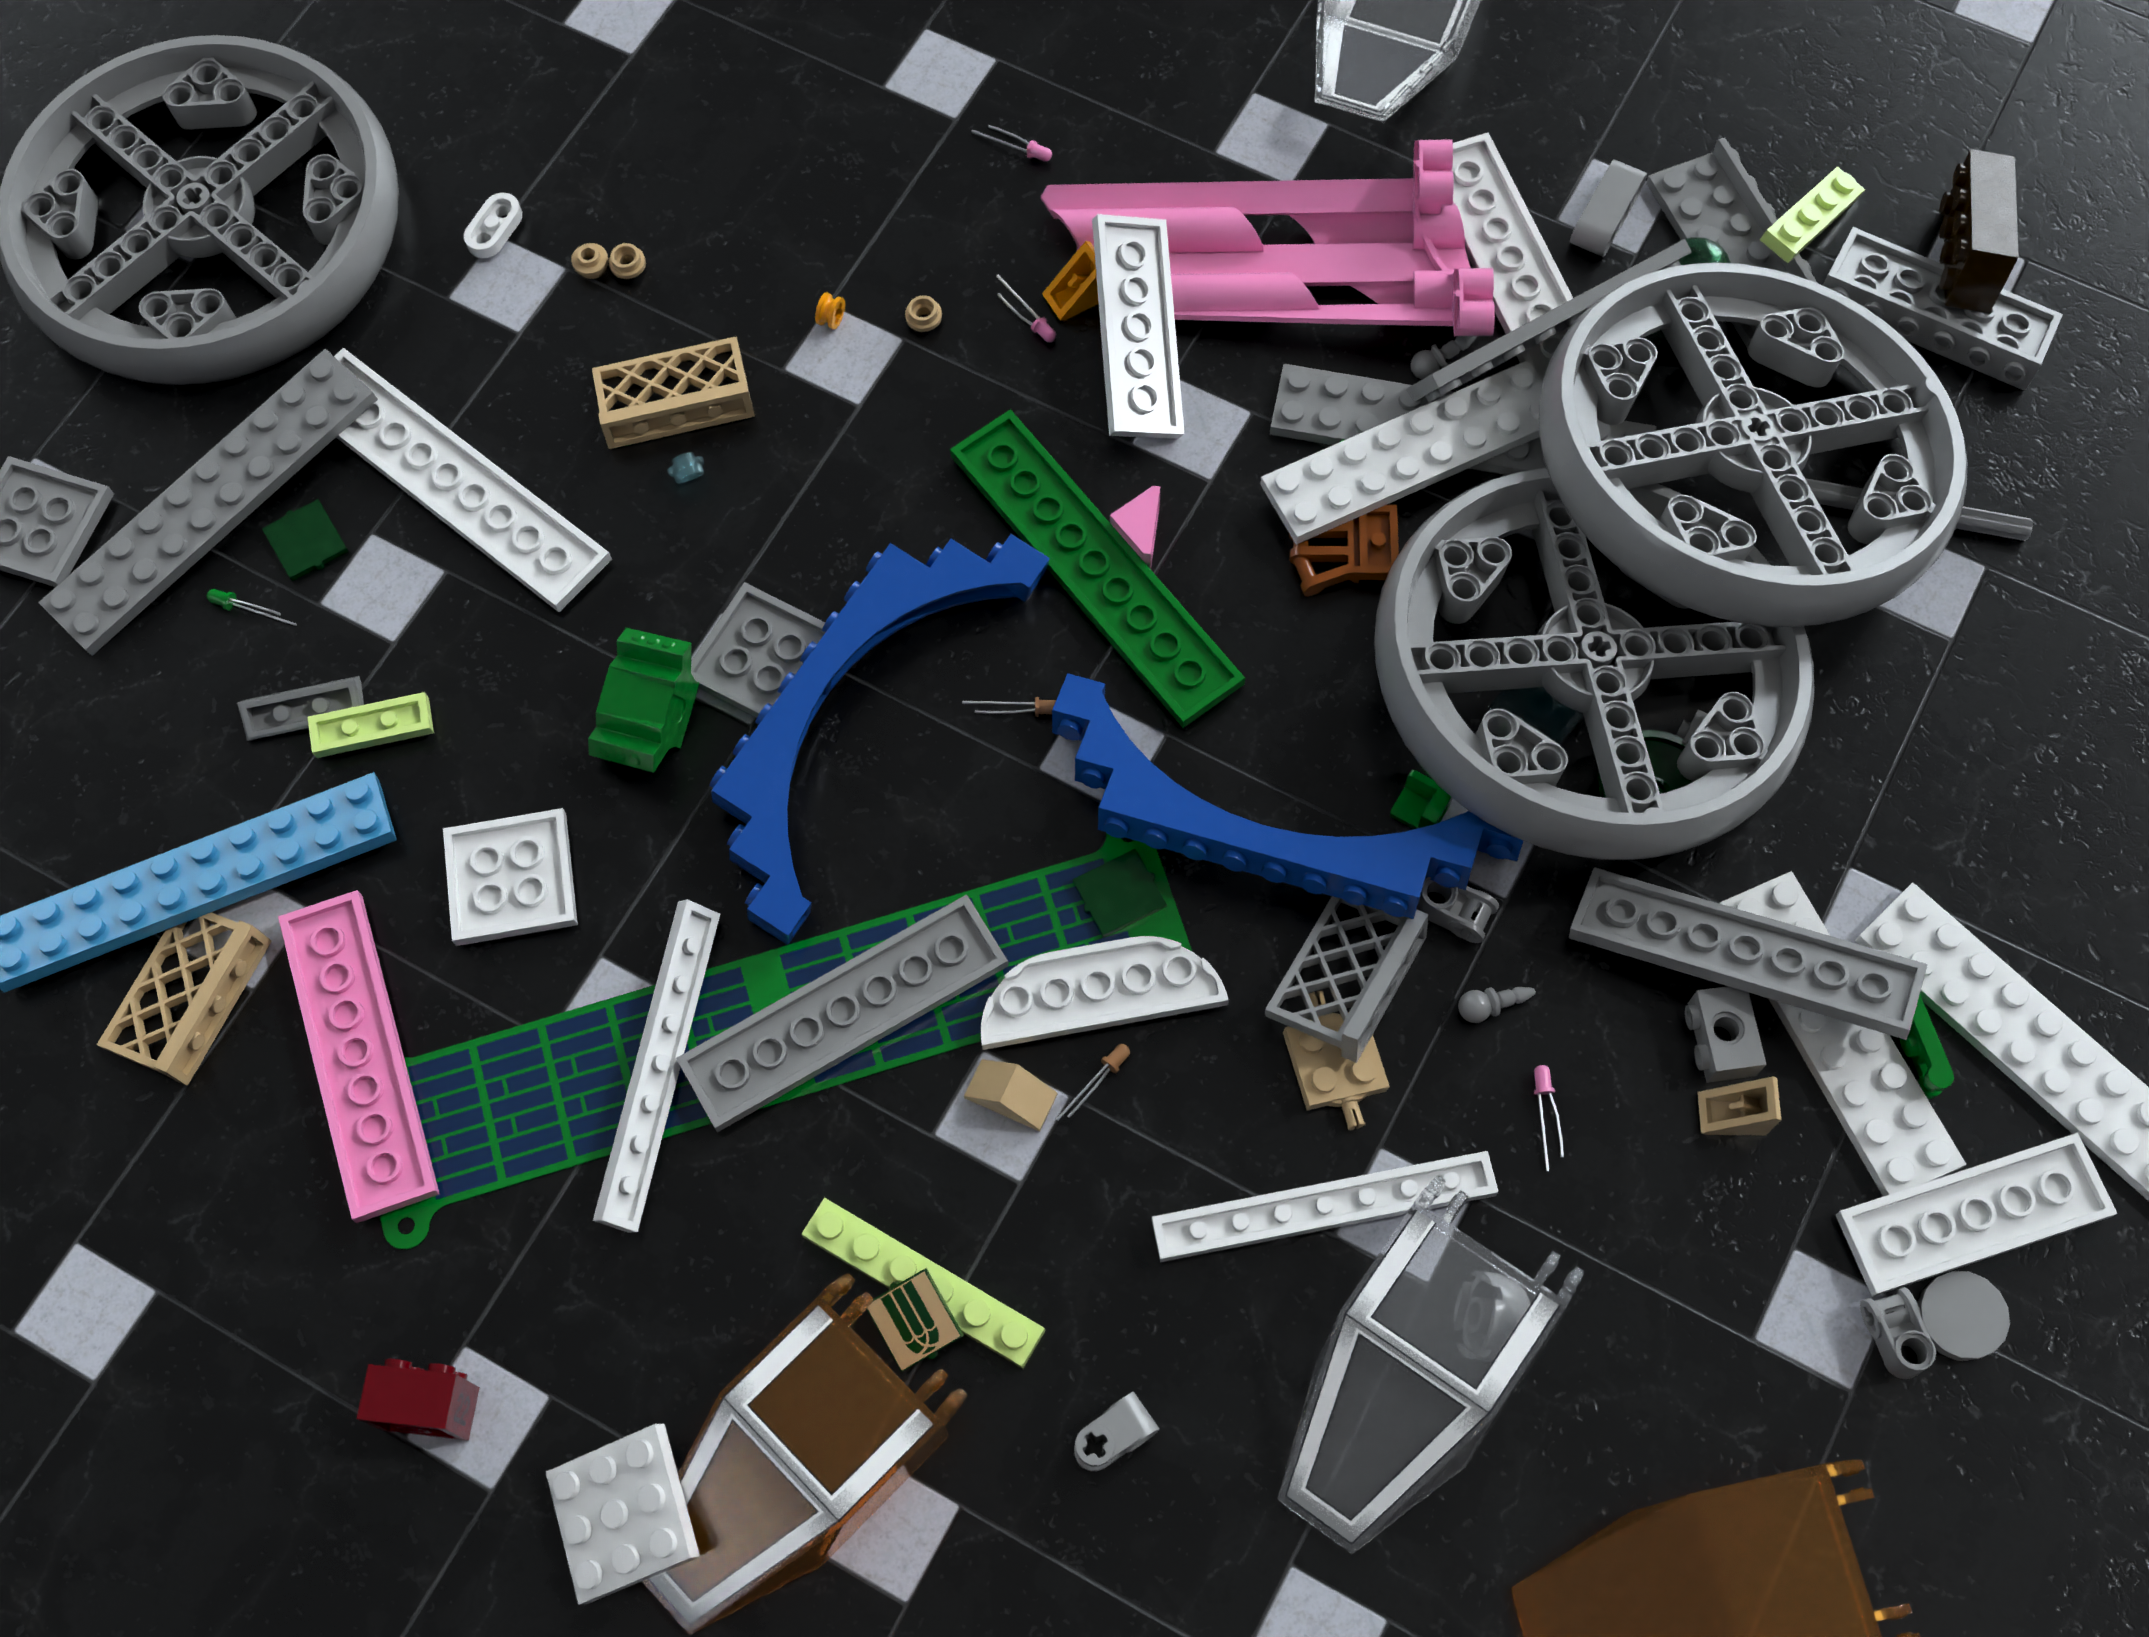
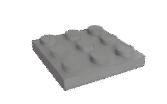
M8 456L0 469V570L53 587L59 585L70 575L114 495L112 490L106 485Z
M744 582L691 660V674L700 683L699 689L757 718L767 703L773 705L781 695L778 689L789 672L796 674L803 663L800 659L807 646L812 641L818 643L825 632L822 631L825 622Z

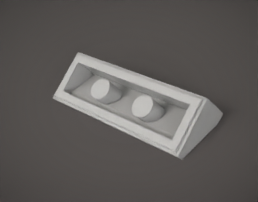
M360 676L246 699L237 702L246 738L249 741L309 728L308 716L364 705Z

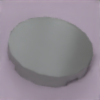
M1951 1271L1936 1277L1921 1291L1917 1303L1920 1315L1935 1345V1349L1940 1354L1959 1361L1977 1360L1994 1353L2006 1340L2010 1327L2008 1306L2001 1292L1986 1278L1968 1271Z

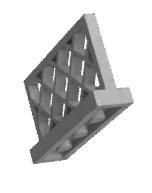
M1332 896L1267 1005L1265 1016L1341 1048V1057L1357 1063L1427 937L1429 914L1416 910L1414 919L1404 916L1394 917L1388 915L1383 910L1365 905H1352L1343 899ZM1343 903L1356 908L1360 916L1340 922L1336 911L1340 904ZM1386 920L1398 925L1394 933L1377 937L1372 924ZM1365 926L1370 939L1349 944L1344 931ZM1338 934L1343 947L1322 952L1318 944L1320 938ZM1375 949L1379 957L1378 962L1360 968L1354 954ZM1347 956L1353 970L1332 975L1327 962ZM1319 964L1325 978L1304 983L1300 975L1301 970ZM1357 980L1361 987L1360 994L1342 999L1336 985ZM1329 987L1335 1001L1314 1007L1308 993ZM1301 995L1307 1009L1291 1013L1280 1008L1285 999ZM1339 1011L1344 1021L1337 1032L1322 1026L1318 1017Z

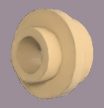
M587 243L579 246L573 252L571 261L573 268L578 274L588 279H595L604 274L609 259L606 250L602 246L595 243Z
M630 243L617 245L609 257V266L612 273L622 279H631L638 276L646 265L643 252Z
M922 295L910 301L905 310V318L907 324L912 329L919 332H927L940 324L942 311L940 305L933 298ZM923 314L929 315V316H926V317H919L920 315H923Z

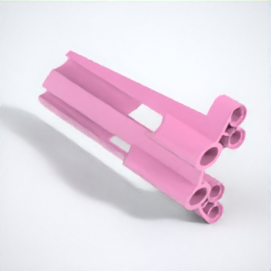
M1452 139L1415 140L1413 178L1047 185L1040 198L1052 217L1061 220L1075 240L1077 250L1085 241H1090L1094 246L1092 219L1097 214L1165 219L1167 223L1175 320L1453 326L1454 336H1493L1494 272L1493 268H1471L1468 261L1461 215L1457 205L1453 203ZM1288 215L1308 232L1314 244L1263 245L1259 235L1245 216ZM1306 286H1351L1377 304L1318 305Z

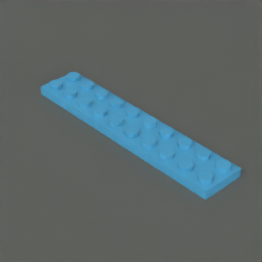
M374 772L1 915L0 989L5 993L396 841V835L379 779Z

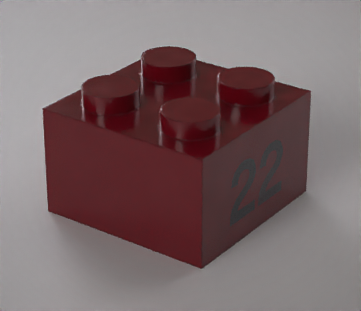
M387 1358L385 1359L384 1366L368 1364L356 1419L387 1432L469 1441L480 1387L469 1382L467 1374L456 1372V1367L430 1363L428 1371H425L422 1368L412 1367V1362Z

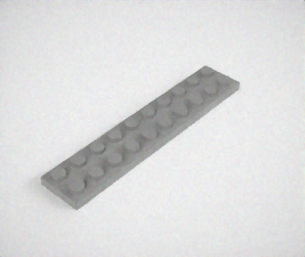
M324 349L38 603L93 656L378 400L377 397L329 351Z
M1283 364L1270 435L1335 445L1342 439L1346 440L1428 404V401L1424 396L1414 402L1406 390L1412 386L1409 384ZM1449 391L1446 394L1434 399L1433 401L1438 400L1454 392ZM1597 419L1601 441L1656 431V426L1630 421H1623L1617 425H1608ZM1540 437L1469 469L1509 475L1547 467L1543 458Z

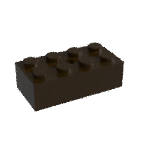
M1970 149L1964 163H1958L1956 166L1951 191L1945 192L1940 202L1939 213L1944 215L1939 233V238L1944 239V245L1940 253V264H1944L1940 289L1945 290V306L1990 314L2019 258L2015 156Z

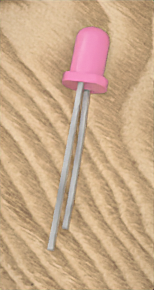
M988 126L990 129L997 130L1028 145L1027 150L971 130L972 133L1026 152L1027 158L1032 159L1034 157L1047 162L1052 157V151L1049 148L1038 145L1034 140L1029 143L1023 138L1000 128Z
M997 274L996 277L1037 319L1033 323L1020 315L1000 293H998L999 298L1019 318L1031 325V330L1034 333H1038L1046 342L1054 341L1056 332L1047 324V319L1045 317L1040 318Z
M1538 1065L1534 1069L1536 1086L1534 1095H1538L1546 1171H1549L1541 1095L1549 1094L1556 1116L1561 1157H1564L1559 1115L1552 1097V1093H1555V1088L1551 1084L1550 1069L1546 1065Z

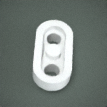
M497 193L490 196L467 226L464 232V240L472 255L478 258H489L496 255L514 232L522 219V210L518 200L513 195Z

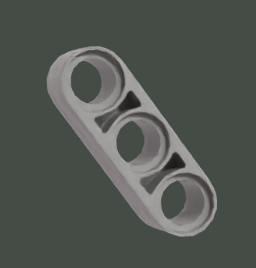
M1613 159L1580 216L1570 238V243L1604 257L1639 196L1647 173Z

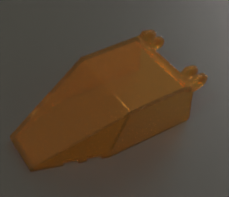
M1862 1460L1824 1463L1699 1491L1631 1511L1511 1587L1524 1637H1882L1877 1621L1904 1618L1907 1614L1912 1613L1909 1603L1873 1611L1840 1506L1872 1499L1874 1495L1871 1488H1858L1849 1491V1493L1836 1496L1831 1481L1833 1477L1842 1475L1845 1477L1852 1476L1865 1470ZM1907 1632L1898 1634L1896 1637H1920L1919 1633Z

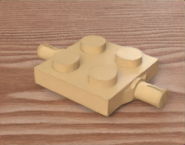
M1317 991L1316 995L1315 992L1309 994L1314 1007L1326 1004L1323 991ZM1337 1013L1318 1017L1322 1026L1337 1032L1344 1022L1341 1014ZM1285 1027L1283 1035L1306 1109L1311 1110L1324 1106L1342 1107L1348 1130H1354L1355 1127L1359 1129L1365 1126L1358 1102L1366 1096L1386 1092L1390 1087L1373 1035L1356 1063L1341 1057V1048L1292 1027Z

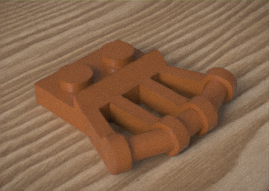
M1384 505L1312 537L1346 538L1347 546H1308V540L1296 544L1293 540V548L1289 551V560L1295 565L1302 580L1300 587L1304 595L1313 596L1326 587L1346 580L1354 583H1359V580H1386L1392 564L1399 555L1397 505ZM1311 562H1347V564L1316 575Z

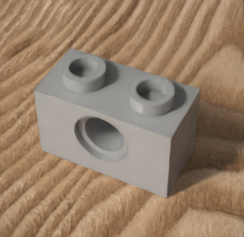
M1729 986L1697 990L1685 1007V1019L1689 1030H1694L1697 1040V1045L1694 1048L1695 1062L1699 1070H1704L1706 1083L1757 1076L1767 1064L1749 992ZM1714 1027L1726 1029L1731 1036V1041L1719 1039L1714 1033Z

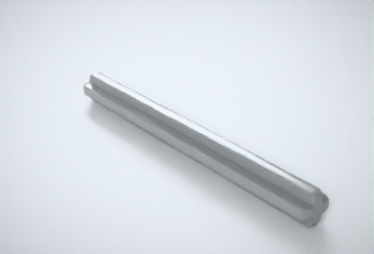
M1805 478L1818 503L1822 505L1854 510L1863 488ZM1963 506L1956 529L2025 541L2031 535L2033 520L2026 517Z

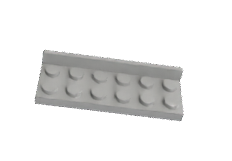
M1726 138L1717 140L1712 153L1648 176L1647 186L1681 241L1683 239L1686 240L1691 250L1690 256L1695 264L1731 263L1764 267L1793 274L1817 283L1811 273L1809 263L1802 259L1800 254L1795 256L1789 263H1786L1760 241L1766 230L1777 221L1775 211L1769 203H1766L1758 190L1756 180L1749 176L1740 161L1738 152L1731 148ZM1731 322L1748 348V344L1758 326Z
M1855 227L1851 229L1823 286L1862 305L1884 320L1907 341L2021 390L2027 389L2043 362L2063 314L2002 289L1990 314L1945 306V290L1940 289L1944 264H1940Z

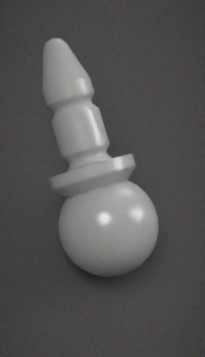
M1458 336L1455 340H1451L1443 345L1441 349H1438L1436 344L1431 347V351L1421 350L1417 352L1411 360L1412 373L1417 378L1424 379L1440 370V367L1448 366L1446 359H1450L1459 354L1461 350L1467 349L1477 336Z
M1492 987L1486 988L1484 992L1470 990L1461 996L1458 1009L1466 1021L1480 1023L1486 1020L1489 1015L1494 1017L1500 1015V1008L1512 1006L1514 1003L1520 1004L1534 996L1536 991L1531 987H1515L1512 990L1507 989L1496 992Z

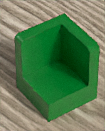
M1412 769L1407 777L1403 791L1390 811V816L1412 829L1437 824L1442 821L1453 798L1441 789L1433 779Z

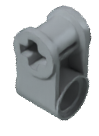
M1427 877L1417 910L1429 914V921L1450 930L1456 936L1472 943H1481L1485 937L1483 930L1490 915L1498 911L1499 903L1497 900L1483 891L1468 886L1466 890L1459 889L1458 887H1443L1437 882L1430 880L1431 877ZM1429 892H1437L1444 897L1446 902L1444 904L1434 903L1427 894ZM1476 912L1477 915L1475 919L1472 920L1471 917L1473 913Z
M1906 1287L1896 1289L1895 1295L1876 1301L1871 1298L1861 1300L1860 1310L1863 1321L1873 1336L1885 1367L1892 1375L1901 1379H1912L1932 1365L1936 1357L1935 1345L1921 1318L1917 1302L1909 1289ZM1902 1345L1914 1350L1918 1359L1917 1364L1909 1363L1904 1359L1901 1353Z
M1131 1392L1114 1403L1100 1417L1078 1433L1074 1446L1075 1459L1085 1470L1090 1472L1100 1471L1125 1453H1129L1145 1443L1160 1428L1135 1392ZM1091 1439L1094 1443L1100 1441L1104 1443L1102 1457L1098 1458L1095 1453L1088 1456L1084 1453L1087 1448L1086 1440Z

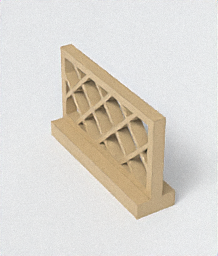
M736 336L592 368L600 412L598 413L600 425L609 449L755 417ZM729 351L733 353L724 365L712 360L717 354ZM691 360L696 362L688 373L676 368L684 361ZM705 367L717 372L709 382L697 377ZM655 368L659 370L658 374L651 381L640 376L648 369ZM669 375L680 379V382L672 390L661 386ZM616 376L623 378L615 389L603 384V379ZM726 376L736 381H739L737 383L719 386V384L726 378ZM633 383L644 388L636 398L625 394ZM690 384L702 389L701 391L681 395ZM653 393L665 397V399L645 403ZM617 401L629 405L625 408L609 411Z
M212 912L198 917L201 931L185 938L183 937L182 930L187 922L165 930L98 1041L97 1045L167 1075L173 1080L188 1086L272 942L253 925L240 920L235 922ZM227 930L232 931L224 947L215 950L213 936ZM204 941L207 954L189 962L186 948ZM178 953L180 966L162 973L161 965L165 958ZM209 965L210 971L203 983L194 986L191 972ZM183 977L185 991L168 998L165 984ZM156 988L159 1002L141 1010L140 1000L144 993ZM188 1001L189 1006L181 1020L173 1023L170 1008ZM161 1013L164 1027L146 1034L143 1020ZM134 1024L137 1039L123 1045L116 1044L115 1042L122 1030ZM166 1037L167 1044L158 1059H152L148 1045Z

